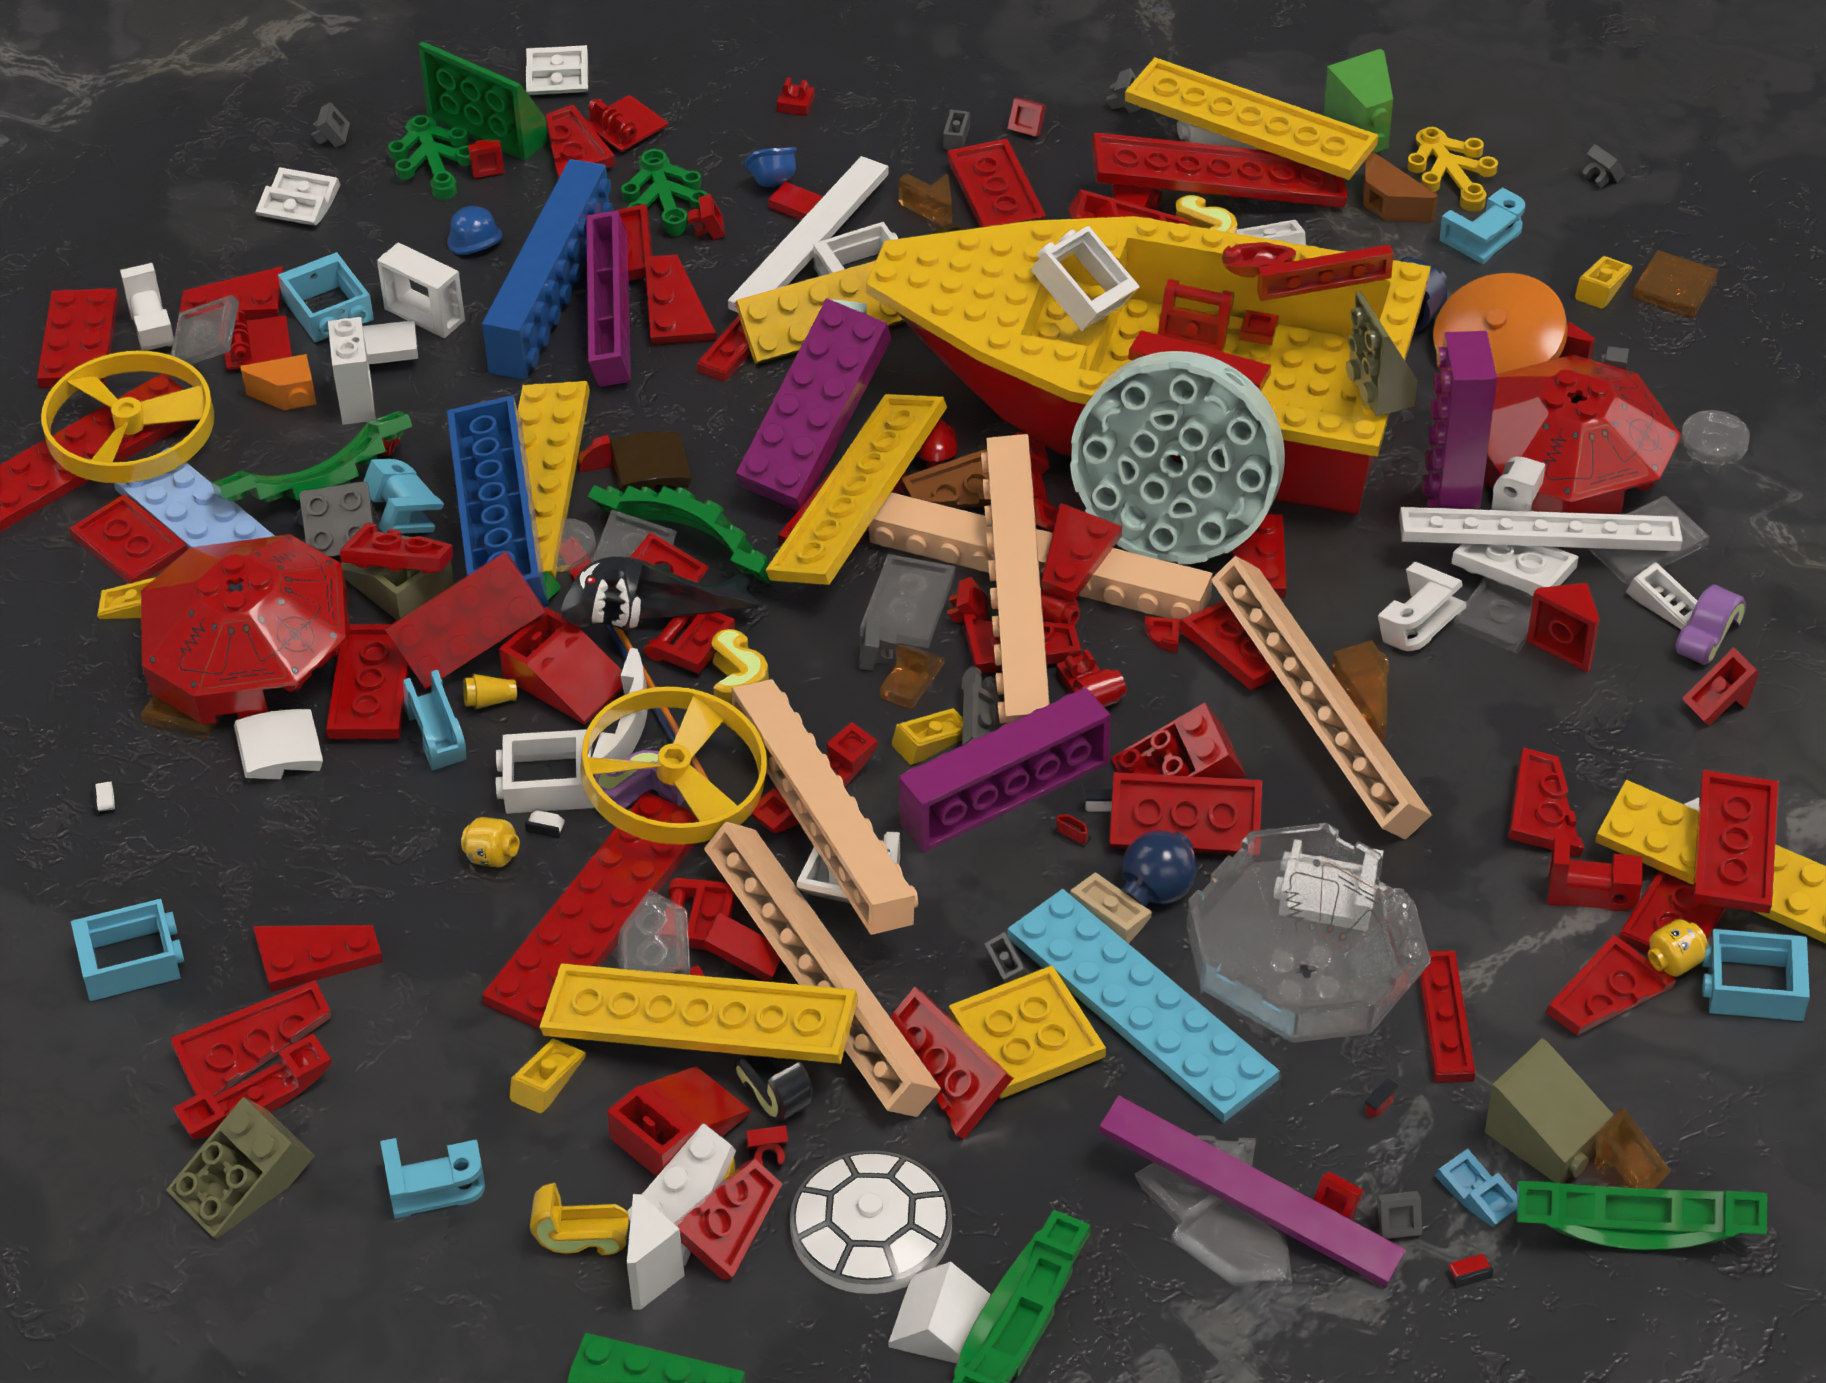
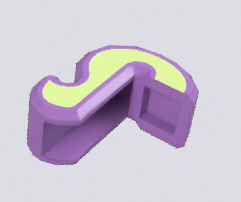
M1718 585L1709 586L1698 599L1688 625L1682 628L1676 642L1677 653L1701 665L1710 663L1714 659L1731 623L1740 625L1746 610L1743 596Z
M642 750L630 754L625 760L657 763L659 751ZM656 767L622 771L618 774H597L595 776V780L600 788L614 802L625 809L636 802L645 791L650 792L652 789L656 790L663 799L679 806L684 801L683 796L675 785L665 784L658 779Z

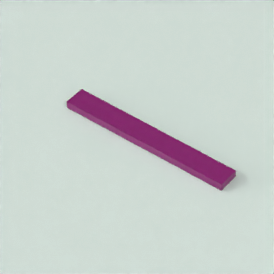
M1119 1095L1099 1126L1098 1132L1385 1288L1405 1254L1406 1249Z

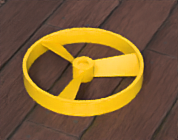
M126 351L90 360L62 377L53 386L44 401L41 422L47 447L53 458L63 468L77 476L97 482L130 483L163 475L190 460L204 446L212 432L214 409L206 380L189 363L160 352ZM148 371L180 378L193 387L140 402L132 397L117 399L99 379L126 372ZM78 390L83 391L111 408L116 429L91 460L67 451L51 435V425L57 411ZM200 420L187 437L166 451L135 461L113 462L124 435L136 434L145 425Z
M653 687L626 694L612 701L595 716L583 739L580 775L582 785L590 802L614 826L648 841L665 844H694L711 840L726 821L741 825L752 814L763 792L767 756L764 743L757 729L733 705L714 695L690 688ZM651 708L687 709L674 743L665 745L660 749L657 763L588 757L589 750L598 735L614 721L628 714ZM722 723L734 730L745 741L754 755L758 768L759 779L754 789L738 806L690 765L693 756ZM656 767L658 779L665 784L677 787L699 822L667 823L636 815L614 802L600 788L593 775Z

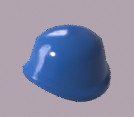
M771 148L755 151L745 159L744 167L761 187L774 188L788 182L797 170L795 158L797 148Z
M468 206L456 211L452 216L447 244L450 251L454 254H471L497 244L502 240L503 234L497 227L490 211L479 206Z

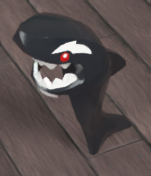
M614 556L596 560L579 573L564 599L560 614L564 620L577 627L591 628L594 624H607L621 630H630L637 626L639 619L677 617L718 610L758 609L760 600L753 597L747 591L756 579L750 573L737 575L719 584L703 585L671 573L669 564L653 565L635 558Z

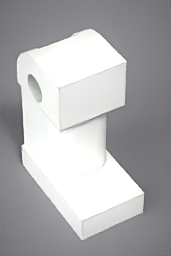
M149 263L120 270L129 313L136 326L141 350L149 351L164 346H175L171 323L166 309L162 307L153 264Z
M1516 456L1510 458L1505 464L1503 475L1497 479L1494 485L1491 510L1532 511V502L1543 483L1546 464L1525 457Z
M1414 562L1406 569L1412 597L1405 604L1394 600L1378 615L1383 642L1405 651H1414L1424 647L1435 634L1466 608L1465 601L1452 596L1463 586L1462 580ZM1409 635H1417L1412 639L1407 638Z

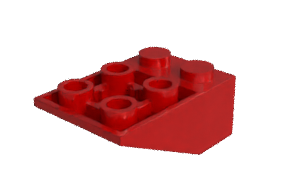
M546 607L545 613L525 625L499 648L503 678L507 680L515 679L516 686L585 725L623 690L622 670L579 627L570 624L560 614Z
M1206 703L1199 705L1111 757L1119 773L1243 779L1246 777L1223 724Z
M697 1066L638 1086L607 1110L610 1139L656 1177L703 1123L723 1137L751 1114V1109Z

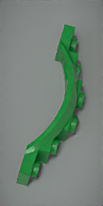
M396 411L366 422L358 435L340 452L309 469L279 476L256 475L241 470L211 484L215 495L222 499H228L229 502L246 497L248 490H250L253 497L259 500L264 499V502L274 501L283 497V491L285 490L288 497L299 500V494L302 491L351 484L350 479L359 476L355 463L366 465L372 459H378L377 455L386 451L382 438L385 441L399 438L404 435L403 430L413 426L407 413Z
M594 485L588 495V498L600 510L626 522L643 520L671 521L702 530L719 540L731 551L733 555L730 561L742 574H753L757 580L769 585L772 581L766 572L769 558L753 550L751 544L745 539L746 533L731 525V522L723 514L724 509L710 500H706L703 504L695 500L696 497L683 488L677 487L676 491L665 486H663L658 494L647 487H642L640 491L628 486L625 493H622L611 486L604 490Z
M1517 1181L1516 1223L1547 1224L1554 1230L1569 1237L1607 1247L1635 1250L1688 1248L1722 1241L1737 1234L1766 1235L1767 1193L1644 1189Z
M1052 1211L1044 1227L1034 1234L979 1314L961 1350L954 1369L955 1378L952 1383H1010L1013 1376L1019 1377L1054 1316L1055 1304L1072 1276L1073 1263L1090 1236V1224L1059 1211Z

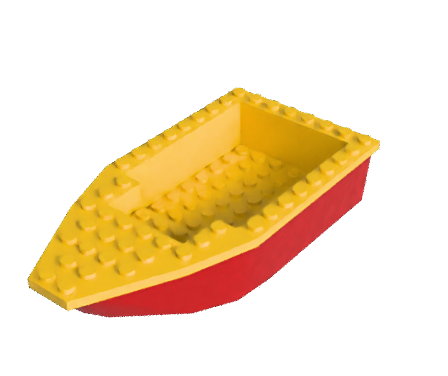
M1136 216L1038 220L884 241L866 282V294L895 310L919 339L1003 420L1057 453L1072 457L1071 440L1079 416L1088 401L1113 372L1132 361L1128 359L1129 349L1141 330L1154 334L1158 333L1167 280L1169 278L1179 280V284L1220 293L1224 290L1234 292V303L1231 309L1225 348L1222 352L1271 365V375L1261 392L1268 400L1277 417L1285 450L1283 478L1275 500L1358 515L1367 480L1370 476L1375 456L1378 457L1390 413L1375 416L1369 404L1363 402L1360 389L1355 381H1350L1346 372V362L1350 359L1348 337L1352 334L1351 309L1355 305V294L1361 291L1402 357L1406 360L1430 277L1431 266L1393 260L1391 279L1260 301L1257 294L1258 275L1254 278L1241 277L1225 268L1222 257L1223 250L1227 246L1232 248L1237 244L1256 242L1283 245L1296 251L1294 261L1347 251H1337ZM1089 226L1140 287L1125 305L1081 331L1034 275L1031 268L1039 260L1037 253L1044 246L1051 242L1057 245L1058 241L1069 231L1074 229L1077 233ZM1074 253L1059 262L1091 301L1106 293ZM1176 297L1175 306L1218 315L1219 306ZM1246 310L1279 315V323L1272 346L1239 340L1240 329ZM1170 455L1175 462L1183 463L1180 455Z

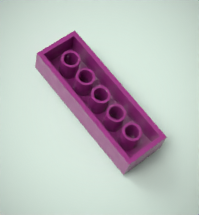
M826 298L736 472L742 488L796 511L803 506L818 484L892 339L886 322Z
M1487 331L1444 332L1443 347H1437V366L1440 368V373L1434 374V392L1437 394V399L1431 400V418L1434 420V424L1428 425V443L1431 445V450L1425 451V467L1428 474L1422 476L1423 495H1429L1427 508L1480 510L1497 384L1495 366Z
M1084 688L1073 694H1068L1048 706L1036 709L1029 715L1012 723H1006L999 729L980 738L972 739L969 743L950 752L943 753L921 766L909 769L904 774L899 775L901 827L918 848L925 853L1108 765L1110 713L1087 688Z

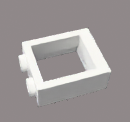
M884 222L813 243L814 269L819 276L844 270L842 265L879 254L884 241L898 239L894 232H890Z
M1089 226L1077 233L1074 229L1069 231L1058 241L1057 245L1051 242L1044 246L1037 253L1039 260L1031 268L1034 275L1081 331L1125 305L1140 287ZM1073 253L1106 292L1093 301L1089 299L1059 263Z
M400 243L394 245L377 260L385 310L407 321L415 320L416 325L442 338H446L465 321L459 272ZM410 280L428 288L429 297L411 289Z
M361 317L328 321L332 367L342 425L374 420L376 417L371 375Z
M587 730L503 735V750H496L497 771L503 772L502 777H496L497 799H504L506 814L535 812L537 810L557 811L594 808L585 793L580 775L583 739ZM592 746L589 750L588 757L593 756ZM576 759V778L514 782L515 762Z

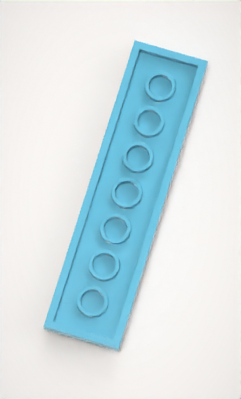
M1061 889L1008 928L1007 936L1011 942L1043 969L1053 965L1068 990L1221 1122H1226L1279 1080L1280 1070L1064 889Z

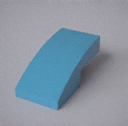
M1466 1149L1443 1165L1435 1174V1177L1462 1205L1492 1227H1495L1517 1211L1516 1192L1499 1173L1491 1176L1469 1149Z

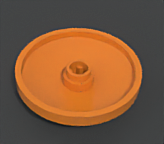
M1499 273L1473 280L1452 294L1437 315L1433 339L1437 352V347H1443L1444 332L1487 331L1496 374L1558 359L1567 340L1568 325L1563 305L1559 297L1549 286L1527 275Z

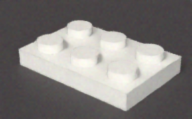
M1461 544L1453 552L1452 564L1464 568L1470 573L1480 574L1496 580L1501 585H1509L1533 596L1537 588L1560 586L1577 568L1579 556L1547 546Z

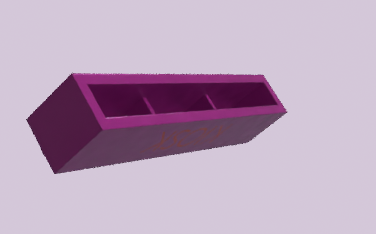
M615 210L587 215L588 362L598 387L631 382L628 236L619 211Z

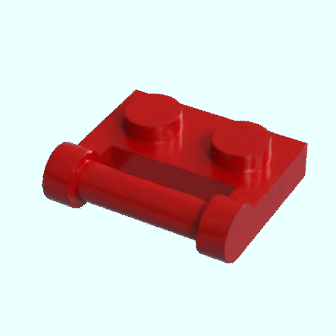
M1169 278L1165 286L1157 334L1222 352L1225 348L1235 293L1226 290L1220 293L1179 284V280ZM1176 297L1219 306L1218 315L1175 306Z
M716 611L673 617L656 639H651L644 647L645 654L653 661L665 660L699 674L717 652L712 647L714 635L721 630H735V619ZM687 623H691L675 644L671 645L670 643Z
M672 879L668 890L670 901L663 928L658 930L656 937L657 946L664 950H674L677 947L704 949L701 945L717 914L720 912L731 918L736 894L730 885L724 882L696 879ZM692 897L694 902L687 929L678 928L684 902Z

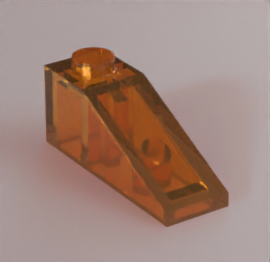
M1372 640L1334 651L1331 672L1384 746L1387 725V674L1390 671L1387 656L1383 652H1379Z

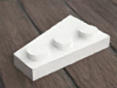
M703 1123L642 1195L672 1223H675L723 1182L736 1150ZM631 1206L630 1209L627 1211V1212L629 1213V1221H630V1222H631L632 1206ZM681 1243L683 1265L686 1266L691 1253Z

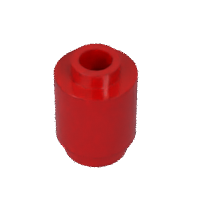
M1041 588L1043 621L1076 625L1080 617L1078 601L1075 599L1071 602L1045 592Z
M1103 669L1076 679L1073 683V689L1070 690V694L1087 688L1103 707L1118 703L1120 698L1126 696L1127 693L1125 681L1117 669L1111 671Z

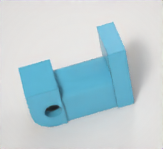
M1502 187L1488 198L1486 212L1473 222L1449 210L1442 216L1440 241L1484 264L1491 256L1511 240L1518 237L1522 232L1523 223L1521 216L1525 211V202L1518 195Z
M372 459L364 482H367L369 485L370 498L373 502L387 503L378 526L383 533H387L389 529L401 531V534L434 532L436 526L422 510H442L444 503L429 490L416 475L414 469L408 464L396 459Z
M438 669L431 671L432 692L417 697L411 679L403 680L405 711L409 721L416 719L422 733L423 749L431 770L433 771L466 760L464 736L444 692L443 682Z
M396 1138L380 1141L395 1219L434 1209L469 1204L482 1196L485 1190V1181L477 1140L447 1145L449 1157L401 1166ZM472 1183L468 1189L462 1190L458 1188V1186Z

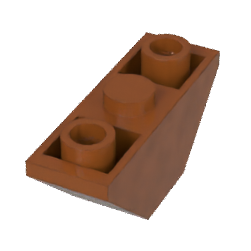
M1372 151L1364 163L1363 206L1385 221L1431 223L1436 219L1438 195Z

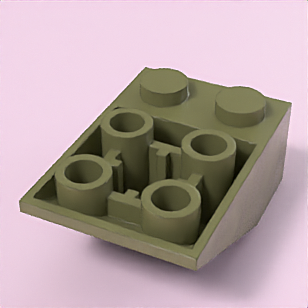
M1361 291L1356 292L1355 305L1351 309L1352 334L1348 337L1350 359L1346 362V372L1350 381H1355L1360 389L1363 402L1369 404L1375 416L1415 407L1418 380Z
M401 535V537H402V538H405V539L412 538V537H408V536H403V535ZM451 561L441 572L434 574H425L416 569L392 571L383 566L359 568L354 564L341 563L345 580L396 620H399L454 584Z
M243 1097L173 1180L166 1191L213 1238L217 1239L289 1188L315 1155L267 1109Z

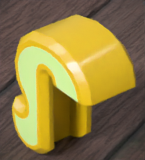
M1186 195L1176 201V216L1189 219L1191 226L1237 234L1238 224L1236 218L1228 210L1220 207H1206V200L1195 195Z
M726 629L714 635L712 647L717 652L714 655L713 664L728 676L714 686V696L732 705L733 687L769 680L768 664L762 654L756 650L748 649L747 636L742 632Z
M556 1183L544 1185L535 1192L530 1230L541 1246L553 1252L563 1254L578 1253L588 1247H597V1252L601 1255L618 1253L626 1246L629 1213L617 1204L562 1206Z

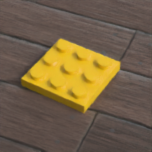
M1053 965L949 1005L950 1018L1014 1078L999 1096L1000 1099L1106 1057V1047Z

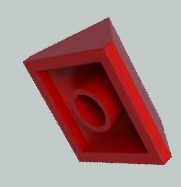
M1588 583L1537 588L1533 594L1527 642L1587 673L1592 668L1600 620Z

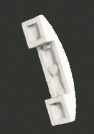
M630 648L621 673L625 695L647 689L641 657L635 648ZM648 709L620 718L615 734L601 732L592 757L625 760L632 754L641 737Z

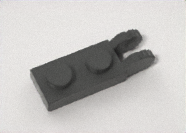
M974 666L968 668L962 677L961 689L964 690L962 746L969 743L972 739L980 738L1000 728L998 702L1001 701V698H999L996 679L988 676L982 682L981 671Z

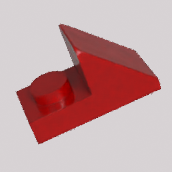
M1733 647L1682 699L1710 726L1735 700L1744 708L1748 706L1759 671Z

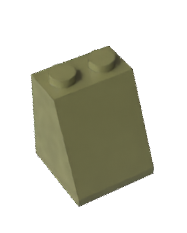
M1542 1038L1492 1084L1485 1133L1553 1182L1564 1184L1571 1176L1578 1177L1586 1168L1589 1159L1596 1152L1601 1154L1608 1148L1614 1137V1134L1611 1133L1614 1114L1557 1051Z

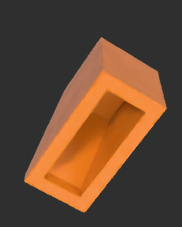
M307 354L241 366L246 395L281 410L316 405Z

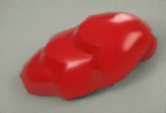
M1268 242L1242 243L1232 248L1227 246L1223 250L1222 261L1225 268L1231 273L1241 277L1254 278L1258 275V267L1294 261L1296 251L1287 246Z
M940 418L915 455L927 461V468L945 463L944 460L950 459L957 454L958 447L954 427L947 425Z

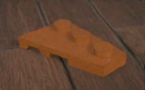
M984 449L902 477L900 487L908 497L956 509L991 505V499H984L983 479H989V473H983L981 452L988 451Z

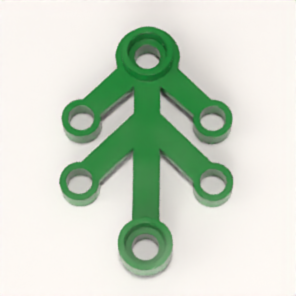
M417 115L407 122V134L404 138L392 141L388 145L390 158L399 160L395 164L396 175L400 179L412 178L415 175V170L427 158L433 174L431 180L432 195L440 200L450 199L457 193L456 180L451 173L445 171L440 156L457 161L463 166L471 165L468 145H466L468 143L467 130L463 127H454L451 130L438 127L433 118ZM433 138L448 141L452 146L459 148L456 149L441 143L434 142ZM415 143H421L420 147L410 158L405 159L408 156V150Z
M649 149L642 154L639 160L640 171L629 182L621 186L622 199L630 203L628 207L646 204L648 208L659 196L664 211L662 213L663 229L671 236H680L688 227L687 212L682 208L676 207L672 195L690 201V207L694 210L700 209L699 198L708 193L698 190L702 186L701 174L699 172L688 171L671 165L664 151ZM666 176L682 180L683 185L667 180ZM652 177L654 183L640 195V188Z

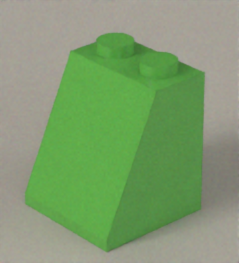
M1378 49L1327 66L1323 116L1378 134V143L1373 150L1374 153L1388 149L1393 95L1384 51Z

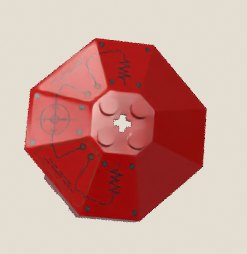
M1573 354L1496 374L1497 384L1483 484L1486 488L1491 487L1494 489L1497 479L1503 475V469L1507 461L1516 456L1525 457L1546 464L1543 483L1532 502V511L1621 515L1625 490L1636 487L1640 491L1650 489L1654 482L1660 481L1681 439V434L1638 373ZM1580 395L1582 396V401H1578L1577 404L1571 402V398Z
M290 534L190 547L141 590L142 667L150 693L202 725L217 723L216 715L237 713L238 719L268 712L263 694L264 689L284 687L288 692L301 689L302 684L312 676L311 672L316 667H322L331 657H335L339 653L338 649L341 647V644L351 636L347 605L348 590L341 563ZM242 583V591L234 590L230 592L228 585Z

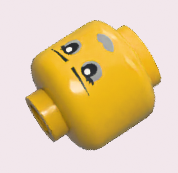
M479 817L464 829L461 846L470 862L477 865L500 868L506 866L512 857L517 854L520 841L510 822L503 819Z
M1678 919L1655 931L1650 936L1648 958L1656 970H1664L1670 976L1677 977L1704 961L1708 942L1698 925Z

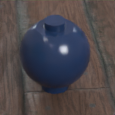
M1155 830L1137 837L1128 846L1123 856L1122 875L1126 884L1121 891L1144 907L1150 902L1161 906L1172 904L1183 898L1192 888L1197 875V861L1191 849L1193 847L1192 842L1178 831L1172 833L1164 830Z

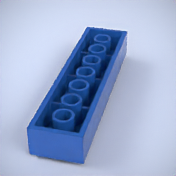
M569 159L482 323L488 373L526 380L530 370L537 366L539 353L543 346H547L550 339V331L554 325L559 323L561 310L564 304L569 303L572 288L575 283L580 282L582 269L585 263H587V215L613 211V204L609 203L611 180L607 178L606 165Z
M513 395L447 410L467 575L507 551L543 607H548L523 428Z

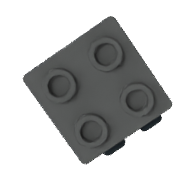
M363 481L307 490L299 494L301 509L297 511L298 525L304 528L305 539L302 541L329 557L340 556V549L366 522L374 524L367 482Z

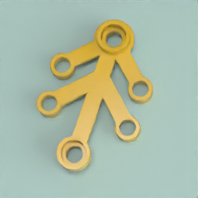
M1427 127L1420 130L1416 134L1418 151L1408 156V170L1412 173L1424 172L1428 157L1435 155L1437 160L1431 171L1425 172L1422 175L1421 184L1436 192L1440 188L1441 178L1445 171H1447L1461 190L1460 206L1470 212L1482 210L1485 207L1486 192L1482 185L1472 183L1462 169L1477 172L1484 177L1496 175L1498 161L1495 158L1486 156L1482 157L1479 161L1470 159L1482 156L1483 141L1478 138H1469L1462 142L1447 138L1446 134L1436 127ZM1448 150L1464 153L1469 158L1451 154Z

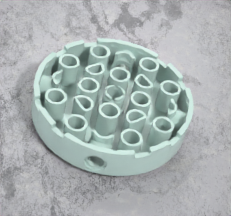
M1183 351L1159 352L1140 357L1123 365L1100 385L1079 416L1071 440V475L1075 491L1079 492L1082 502L1086 507L1085 512L1122 526V537L1116 544L1126 551L1163 561L1178 562V564L1205 562L1208 558L1228 553L1241 545L1254 533L1267 515L1283 478L1285 464L1283 436L1277 417L1268 400L1252 381L1241 372L1220 360L1198 353ZM1170 455H1180L1183 463L1175 462Z

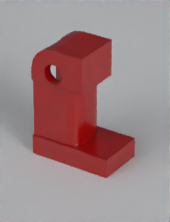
M1555 835L1548 873L1550 886L1547 905L1604 908L1610 911L1633 909L1639 902L1642 889V856L1614 854L1612 863L1570 860V836ZM1618 894H1622V895H1625L1626 897H1624V898H1616V897H1614V896H1615V895H1618Z

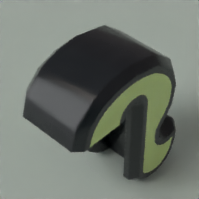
M744 1055L736 1058L735 1070L738 1078L747 1090L754 1092L759 1104L771 1119L783 1122L810 1106L813 1089L811 1080L802 1063L798 1062L788 1068L781 1058Z

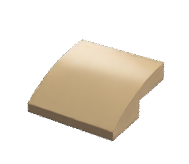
M1096 872L1070 890V895L1128 944L1151 918L1152 912Z

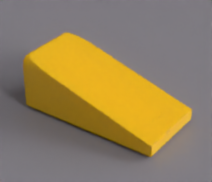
M1606 256L1601 257L1579 278L1575 294L1576 300L1603 309L1609 304L1632 271V266Z
M156 577L102 590L98 618H141V590Z
M952 708L897 724L892 739V746L910 765L922 762L962 740L963 717Z
M552 1038L511 1077L510 1100L539 1114L543 1113L584 1060L586 1052Z

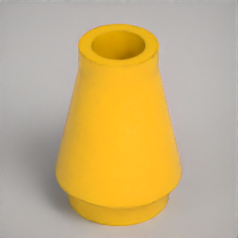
M473 674L472 678H464L463 680L464 704L466 707L473 706L476 710L507 701H516L515 679L507 680Z

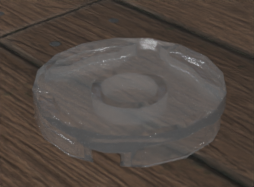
M1716 410L1700 411L1689 416L1683 423L1680 442L1682 446L1688 449L1687 453L1692 458L1705 464L1723 465L1727 464V460L1735 458V461L1744 456L1748 449L1750 432L1746 424L1732 414Z
M564 519L555 564L556 572L566 571L567 574H570L572 571L587 565L596 553V539L593 529L586 522L577 519Z

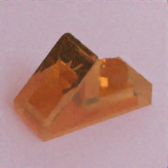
M906 173L899 179V204L943 227L952 224V199L948 174H945L933 185H929Z
M898 644L896 647L897 665L880 687V698L913 709L945 663V658L914 646Z
M1621 1108L1596 1133L1595 1167L1597 1170H1602L1615 1166L1631 1188L1655 1189L1671 1170L1626 1109Z

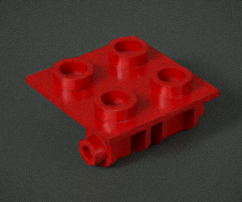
M631 95L620 99L610 106H607L601 99H593L588 104L590 117L586 118V121L602 139L620 152L669 125L666 120Z
M232 308L226 315L227 324L221 325L226 370L238 369L243 365L292 357L286 315L247 321L246 315L241 309Z

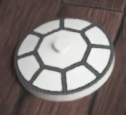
M886 1151L853 1152L824 1163L803 1181L791 1206V1237L794 1249L802 1263L812 1274L825 1283L854 1293H886L907 1287L910 1280L916 1274L932 1269L940 1262L951 1238L952 1210L947 1192L941 1182L930 1170L915 1160Z

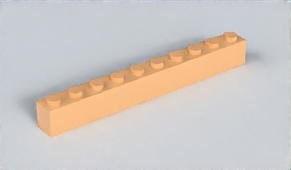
M1028 434L987 438L988 452H981L983 473H989V479H983L984 499H991V505L985 506L986 527L993 526V532L986 533L988 554L995 553V560H988L990 581L997 582V588H990L992 609H998L999 616H992L994 637H1000L1001 644H994L996 666L1002 665L1003 673H996L998 695L1004 694L1005 702H998L1000 724L1012 723L1029 715L1036 709L1050 705Z
M891 492L869 525L870 543L988 573V560H995V553L988 554L986 533L993 532V526L986 527L984 515ZM1036 529L1040 586H1042V577L1053 533ZM1113 548L1078 596L1165 618H1177L1181 622L1182 619L1207 608L1211 599V579L1213 573Z
M1234 556L1211 579L1212 583L1381 828L1406 840L1432 814L1260 569Z
M773 679L733 687L732 705L751 721L764 743L767 756L766 772L869 933L872 935L913 925L914 908L918 907V896L915 888L912 885H908L903 877L900 865L893 862L884 841H879L873 832L870 820L863 817L859 811L856 799L853 796L850 797L844 788L841 776L834 773L830 767L827 755L820 752L816 746L813 734L808 733L804 728L799 713L794 712L789 705L786 693L779 690Z
M726 821L704 850L799 985L856 990L859 999L845 1051L887 1111L918 1117L941 1088L757 831Z

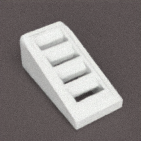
M1656 562L1637 575L1626 590V593L1634 600L1681 630L1688 625L1697 600ZM1674 601L1677 605L1672 606L1670 602ZM1683 608H1685V609H1687L1688 611H1690V612H1689L1688 614H1686L1685 616H1683V615L1679 612V611H1681Z

